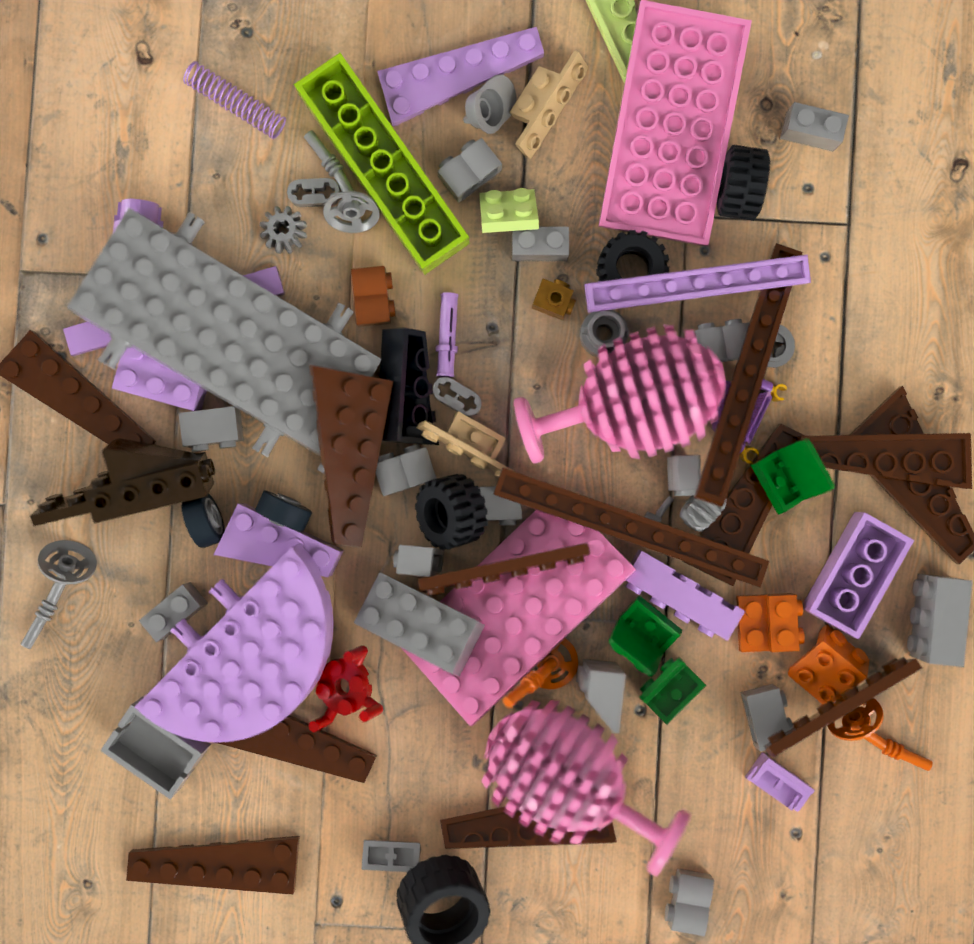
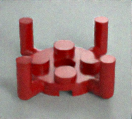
M361 645L344 653L343 658H337L325 664L316 687V694L328 708L323 716L309 723V730L311 732H317L332 724L337 713L347 716L365 707L367 709L359 713V718L362 722H367L383 712V706L371 698L372 684L369 685L367 677L369 673L362 664L368 653L366 646ZM341 679H345L349 683V692H345L341 688Z

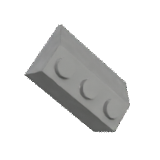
M583 659V666L578 665L576 682H578V687H580L587 701L611 731L619 733L626 674L616 662Z

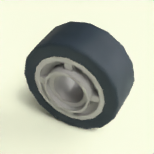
M266 490L263 491L255 508V512L269 519L270 522L299 532H304L312 514V511L302 506L300 502L285 495L275 494Z
M208 493L206 497L182 502L181 509L184 523L194 543L200 548H206L219 543L225 527L221 512L213 497Z

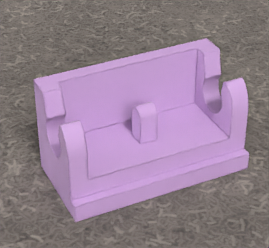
M763 752L745 776L746 779L790 810L794 809L797 812L815 791L810 785Z

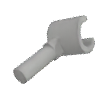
M668 496L656 514L647 511L644 517L661 522V517L674 499Z

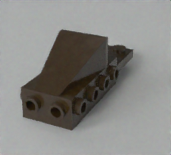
M121 438L114 439L102 450L108 471L97 474L98 478L91 480V484L88 487L73 491L74 495L63 497V494L60 493L45 498L46 501L39 504L38 509L30 517L33 526H38L91 513L93 523H99L206 497L214 485L212 475H215V467L212 459H207L206 452L193 453Z

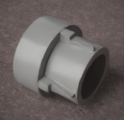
M614 310L591 312L585 318L580 328V341L583 348L595 357H599L598 349L604 343L608 352L611 353L615 350L613 340L621 337L625 344L629 335L625 319ZM601 326L607 327L611 332V338L605 341L599 339L596 334L597 328Z

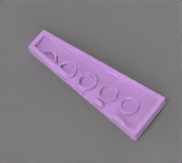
M537 27L379 70L377 72L392 126H397L410 120L433 106H440L461 93L465 94L472 91L474 87L487 82L495 75L510 73L544 57V51Z

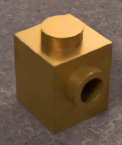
M543 278L531 309L563 320L565 314L571 315L576 299L571 298L574 290L569 289L570 285L564 281L554 279V282Z

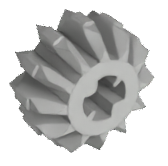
M275 206V215L272 216L271 213L266 212L265 216L269 221L260 222V226L265 229V231L260 233V237L267 240L265 245L269 249L275 246L276 253L281 254L285 247L286 251L291 254L293 252L291 245L295 244L296 247L301 248L302 244L298 238H307L306 232L302 231L307 227V223L300 221L302 215L299 211L292 214L291 207L286 206L282 213L279 206ZM283 226L284 228H287L289 231L288 233L284 234L279 231V228Z
M693 495L681 508L679 517L688 527L698 532L703 531L721 515L726 501L720 507L694 498Z

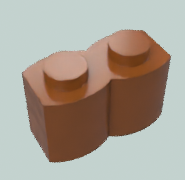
M385 266L351 269L357 326L391 324V317H396L394 300H389L388 289H393L391 272L386 273Z

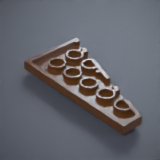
M309 365L314 391H312L313 400L316 403L318 418L316 424L321 463L324 465L325 473L324 486L325 491H327L329 504L327 510L331 541L337 545L362 548L393 381Z
M900 386L850 435L924 433L917 420L918 416L915 410L911 408L904 387ZM870 475L955 564H961L974 551V532L966 515L962 513L955 499L957 497L953 488Z

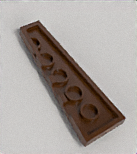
M29 330L0 362L1 377L108 445L118 438L152 445L156 442L154 438L36 332Z
M778 424L760 449L759 454L755 456L752 463L726 497V505L721 515L708 528H705L699 536L749 554L772 507V503L751 465L771 452L797 442L798 436L805 435L783 424ZM682 561L731 586H734L736 582L734 578Z
M971 433L798 436V441L805 438L811 441L826 469L960 489H972Z
M588 543L417 580L420 591L422 593L427 592V596L431 597L444 594V588L455 586L456 590L471 587L473 581L483 579L484 584L501 580L500 575L511 573L512 578L529 574L528 569L539 567L540 571L557 568L556 563L567 561L568 565L585 562L584 557L590 555Z
M905 657L898 660L895 658L881 666L884 671H879L865 679L866 682L864 684L847 689L841 693L842 697L835 702L830 700L817 708L818 712L811 717L805 715L792 723L794 727L784 733L782 729L769 736L768 740L770 742L764 745V748L769 756L775 757L921 670L920 663L916 658L906 660Z
M290 715L258 735L230 742H215L365 783L377 755L323 730L311 732L308 723Z
M506 806L440 820L445 849L609 844L617 842L613 822H610L599 831H597L598 828L587 830L580 844L570 842L576 833L570 831L565 832L559 843L552 842L550 840L556 829L548 827L544 835L540 836L534 832L538 822L532 820L528 827H525L519 823L523 813L518 810L513 817H510L505 813Z
M300 836L265 838L258 841L241 840L222 844L221 842L210 843V845L198 846L192 844L180 845L178 847L132 849L128 854L126 881L293 895L296 886Z

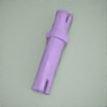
M441 293L439 345H436V352H438L437 377H454L455 353H458V347L455 346L457 303L459 297L457 293Z

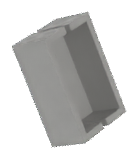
M918 574L917 579L913 583L915 606L910 612V622L913 624L912 635L908 637L907 648L911 657L929 664L964 667L972 591L971 580Z
M141 697L131 704L117 725L119 727L112 732L100 751L171 799L182 788L193 772L194 767L199 763L211 744L181 737L154 724L135 708L144 698Z

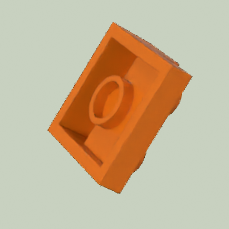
M796 594L736 596L737 607L745 611L738 623L740 652L800 651L799 644H804L805 641L804 630L802 627H798V616L803 615V604L801 599L797 600Z

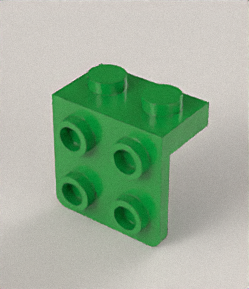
M807 438L775 450L751 465L778 515L785 513L803 500L827 493L835 488L829 472L822 463L815 447Z
M638 595L618 617L608 642L617 654L623 655L631 661L638 671L653 677L657 673L663 653L681 636L682 629Z
M680 657L676 660L670 658L660 668L662 674L655 681L650 678L640 688L642 694L639 698L641 701L647 704L666 725L707 686Z

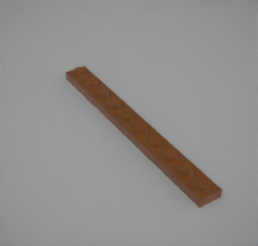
M776 243L770 259L799 256L803 252ZM792 286L764 289L759 292L694 498L720 507L725 504Z
M502 468L493 495L760 588L770 562L506 468Z

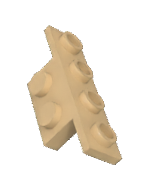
M578 51L573 52L560 74L539 66L510 111L513 118L527 123L526 128L515 143L526 158L531 159L540 148L550 128L555 124L557 117L569 102L578 84L585 77L588 65Z
M459 411L453 416L446 432L427 421L420 422L417 426V429L423 431L422 436L435 443L438 440L447 445L446 449L457 456L466 455L471 458L470 463L480 469L485 470L486 467L495 472L494 476L497 479L502 468L514 471L495 460L506 438Z

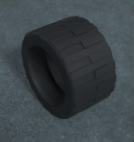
M448 855L430 857L411 868L399 883L400 886L396 894L397 906L407 937L412 944H473L483 934L484 929L489 923L490 904L474 867L468 861L460 859V857ZM450 896H461L454 906L445 911L431 914L424 913L428 907L440 899Z

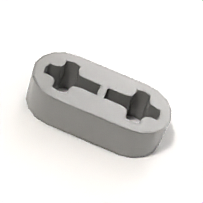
M330 178L298 179L289 184L287 195L293 205L297 207L324 206L327 199L324 194H316V192L325 191L326 186H330L335 191V193L330 194V197L341 191L336 181ZM299 187H302L305 192H312V194H304L302 200H298L297 196L293 195L298 192ZM338 198L337 200H335V201L332 203V205H335V204L339 201L340 198Z
M441 377L434 383L433 394L443 404L468 417L474 416L480 411L481 399L472 390L449 377ZM446 383H450V390L456 393L455 398L448 394L441 397V391L438 389V386L440 384L445 386ZM459 396L467 400L470 397L475 398L474 404L477 407L475 409L470 408L468 411L463 410L464 404L458 400Z

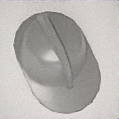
M495 75L479 90L469 95L465 104L466 115L463 118L464 123L471 124L477 129H482L487 134H494L511 116L510 111L516 103V91L510 79L504 75Z

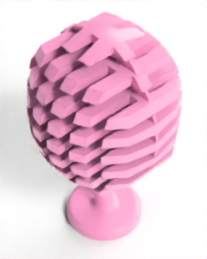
M664 325L666 336H658L655 327L646 329L649 337L640 338L639 333L634 332L630 334L631 341L626 344L623 343L621 337L614 339L615 350L611 353L608 352L604 343L598 349L600 362L596 366L592 364L591 360L583 364L588 378L585 381L584 387L581 385L578 406L535 418L526 398L519 397L514 399L515 414L528 455L533 464L541 462L544 459L541 435L582 422L586 423L588 429L596 438L598 436L606 441L612 452L621 451V447L627 449L630 457L640 459L638 450H646L648 457L657 455L656 449L664 448L665 452L674 450L673 445L681 442L682 447L691 445L689 437L696 433L698 441L706 436L704 429L706 423L710 420L712 424L719 420L717 408L722 397L724 400L726 389L722 363L709 347L706 349L697 343L693 330H684L685 338L676 335L674 327L671 325Z
M532 700L523 711H518L514 714L511 712L502 718L488 737L484 758L486 757L487 760L489 757L490 765L481 781L486 789L492 781L493 783L497 782L498 787L495 789L491 799L495 805L499 807L505 797H507L509 800L505 810L507 815L513 817L520 810L523 814L519 823L528 827L532 820L538 822L534 832L540 836L544 835L548 827L556 829L550 841L557 843L561 841L566 831L576 832L570 842L580 844L587 830L598 828L597 831H599L616 819L656 845L647 869L649 873L657 876L679 841L691 813L684 809L679 810L668 827L663 828L624 804L626 782H623L621 771L628 759L621 753L617 760L612 752L618 742L612 734L607 743H605L601 738L605 728L597 724L592 730L587 725L590 718L584 714L578 720L573 718L575 709L567 705L563 712L560 713L556 712L560 701L550 700L544 709H538L541 702Z

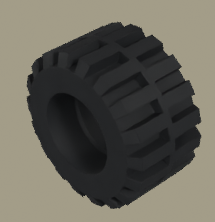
M732 145L727 151L717 198L719 216L754 221L757 218L765 200L770 175V156L767 149Z
M629 230L628 234L621 232L616 238L612 237L599 256L596 276H599L598 282L623 279L617 271L616 264L618 259L626 254H634L641 257L647 265L648 275L669 273L670 266H667L669 256L664 254L666 248L663 244L658 245L656 243L658 239L654 235L652 238L647 237L648 232L641 231L640 234H636V230Z
M453 474L427 481L425 485L419 488L420 492L417 493V503H415L416 519L419 522L421 532L425 534L427 541H431L432 546L435 548L439 547L440 550H449L480 539V535H483L485 532L484 526H487L486 515L488 513L484 504V496H481L480 488L474 485V481L471 478L467 479V476L463 474Z

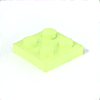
M518 188L513 191L490 190L479 193L482 233L539 229L534 189Z

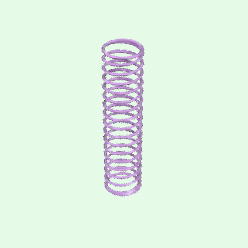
M197 61L192 62L186 69L183 77L184 84L192 86L194 90L203 93L205 97L208 96L210 100L219 103L221 107L230 110L232 114L236 113L237 117H241L243 121L247 120L248 124L258 127L259 131L269 134V137L272 139L278 137L283 130L286 122L285 117H281L280 114L275 116V110L269 113V107L264 109V103L259 105L258 100L253 102V96L248 98L247 93L242 95V89L237 91L236 86L231 88V82L226 84L225 79L221 80L220 76L215 77V73H210L209 69L204 70V66H199ZM197 64L193 77L188 81L191 69ZM203 67L199 78L194 82L197 72ZM206 71H208L207 77L205 78L204 82L199 86L202 76ZM213 74L212 81L210 82V84L208 85V87L205 89V86H206V83H207L208 79H209L210 76ZM219 77L216 87L210 93L213 83ZM224 81V85L221 91L216 96L219 86ZM230 84L226 95L221 99L224 90ZM235 88V91H234L233 96H232L231 99L227 102L228 97H229L231 91ZM241 91L238 100H237L236 103L232 106L235 97H236L237 94ZM220 95L219 101L216 102L215 99ZM246 95V98H245L243 104H242L241 107L238 109L239 104H240L242 98ZM251 99L250 105L248 106V108L246 109V111L243 113L246 104H247L248 101ZM257 102L255 109L250 114L253 105ZM262 106V109H261L260 113H259L258 116L255 118L257 111H258L259 108ZM268 109V111H267L265 117H264L263 120L261 121V118H262L264 112ZM245 113H247L246 119L243 118ZM273 113L272 118L270 119V121H269L268 124L266 125L268 118H269L270 115ZM253 115L252 122H249L248 119ZM278 117L277 122L275 123V125H274L273 128H272V125H273L275 119ZM259 118L258 124L255 126L254 122ZM284 118L281 128L273 135L276 126ZM264 122L263 129H260L259 126ZM270 124L269 131L266 133L265 129Z

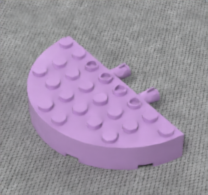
M301 544L290 548L244 596L239 597L225 583L224 579L214 585L215 588H211L209 592L227 610L225 616L205 636H200L185 619L179 621L175 625L176 627L171 629L170 632L188 648V653L135 706L142 715L157 726L184 738L204 742H230L249 738L272 728L285 719L304 701L319 681L327 658L330 655L334 622L330 594L326 590L321 572L310 554Z

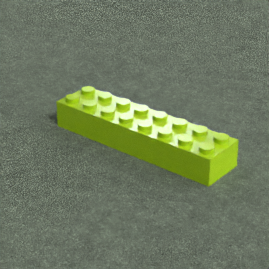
M338 53L294 84L300 98L367 194L376 202L379 211L424 275L470 244L469 236L341 53Z

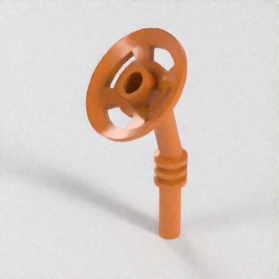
M566 638L537 664V671L531 670L521 680V684L503 698L505 706L511 708L527 693H533L539 687L543 689H558L568 684L575 676L578 667V656L572 643ZM560 644L569 651L571 661L565 662L562 653L558 651ZM559 667L561 668L558 673L551 675V672L556 671ZM565 670L568 671V674L563 679L551 683V679L560 677Z
M874 698L862 704L866 705L865 708L857 707L845 714L842 719L843 727L836 728L835 721L827 725L829 731L839 739L847 741L865 739L882 750V754L888 755V757L895 760L902 759L926 771L932 768L933 762L905 749L904 745L898 744L896 741L891 739L885 740L875 733L882 724L884 713L880 703ZM876 712V722L871 726L870 715Z

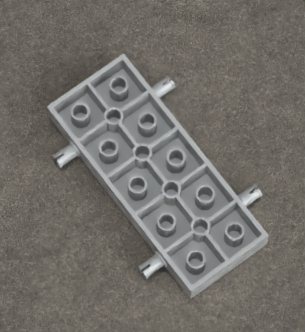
M128 208L67 306L75 315L110 334L112 339L98 360L115 369L127 347H132L264 423L263 426L265 428L252 447L255 451L259 452L263 444L267 443L261 454L269 457L278 438L286 436L321 456L316 424L318 419L312 393L314 391L312 375H310L309 365L372 377L382 360L347 339L341 333L354 312L347 308L343 316L340 317L345 305L338 303L327 324H322L195 248L192 241L205 223L198 216L195 218L194 214L188 212L178 232L172 234Z

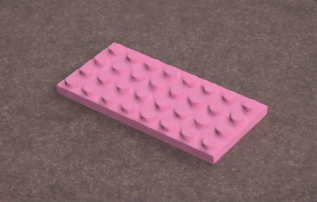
M646 0L640 1L598 227L624 232L636 230V234L645 231L648 232L647 236L654 235L657 238L701 246L709 245L752 20Z
M535 510L478 566L588 543L590 555L584 557L585 562L568 565L567 561L558 562L555 569L540 571L539 567L528 569L529 574L512 578L511 573L500 575L501 580L485 584L483 579L473 581L471 587L457 590L454 588L440 601L485 625L460 676L453 675L403 649L470 726H474L636 571L599 531Z

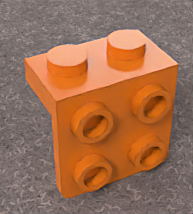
M826 624L819 631L817 644L789 668L788 675L821 704L830 700L835 702L842 697L841 693L853 686L859 685L867 678L870 659L862 649L855 648L849 643L840 631L834 630Z

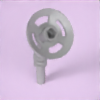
M313 131L307 132L304 138L322 160L321 165L325 167L326 172H329L330 177L335 178L342 191L332 195L325 202L323 208L325 220L333 228L346 233H360L371 229L379 220L380 211L378 205L370 196L353 190L343 172V165L339 164L340 161L336 159L334 154L331 155ZM338 198H342L339 201L338 206L331 208V205L335 200H337ZM366 210L372 211L368 219L365 221L361 220L360 217L364 215ZM338 215L341 219L346 221H352V223L343 222L337 219L335 216Z
M60 540L46 545L40 551L38 567L44 576L54 581V584L47 599L42 600L43 606L40 605L38 607L40 611L35 612L36 618L21 642L22 646L28 649L32 648L46 622L51 621L50 615L53 616L55 614L53 610H57L56 604L66 584L84 582L94 574L97 560L94 553L85 545L75 541ZM68 550L79 553L85 559L79 561L76 557L68 555ZM56 551L58 552L57 554L52 556L49 562L45 561L50 554ZM88 568L87 572L83 576L79 577L83 573L84 569ZM49 571H53L58 576H54Z

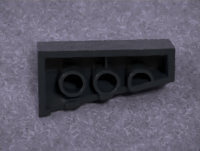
M409 328L382 329V360L380 361L379 378L393 381L382 442L439 445V441L435 443L422 436L423 431L417 429L420 422L427 421L432 425L436 422L435 411H431L429 396L433 394L432 383H429L426 371L430 368L426 332Z

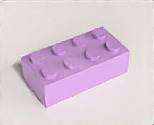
M854 512L803 603V610L848 636L859 639L914 540L865 512Z

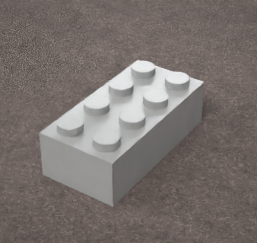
M379 572L354 621L358 626L457 676L461 675L485 627L484 624Z

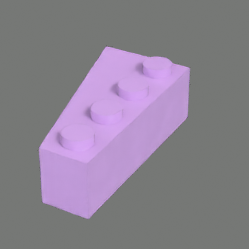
M238 503L214 555L274 566L290 548L301 544L318 566L321 576L330 577L333 575L344 550L307 532H299L285 526H278L255 512L254 507L245 503Z
M641 550L637 551L630 563L636 571L626 579L628 583L625 587L638 595L642 591L652 596L649 601L662 609L666 605L676 610L674 616L687 624L692 619L700 624L697 630L712 638L714 634H717L723 639L729 640L745 612L743 609L726 602L724 598L701 587L695 581L679 574L676 570Z

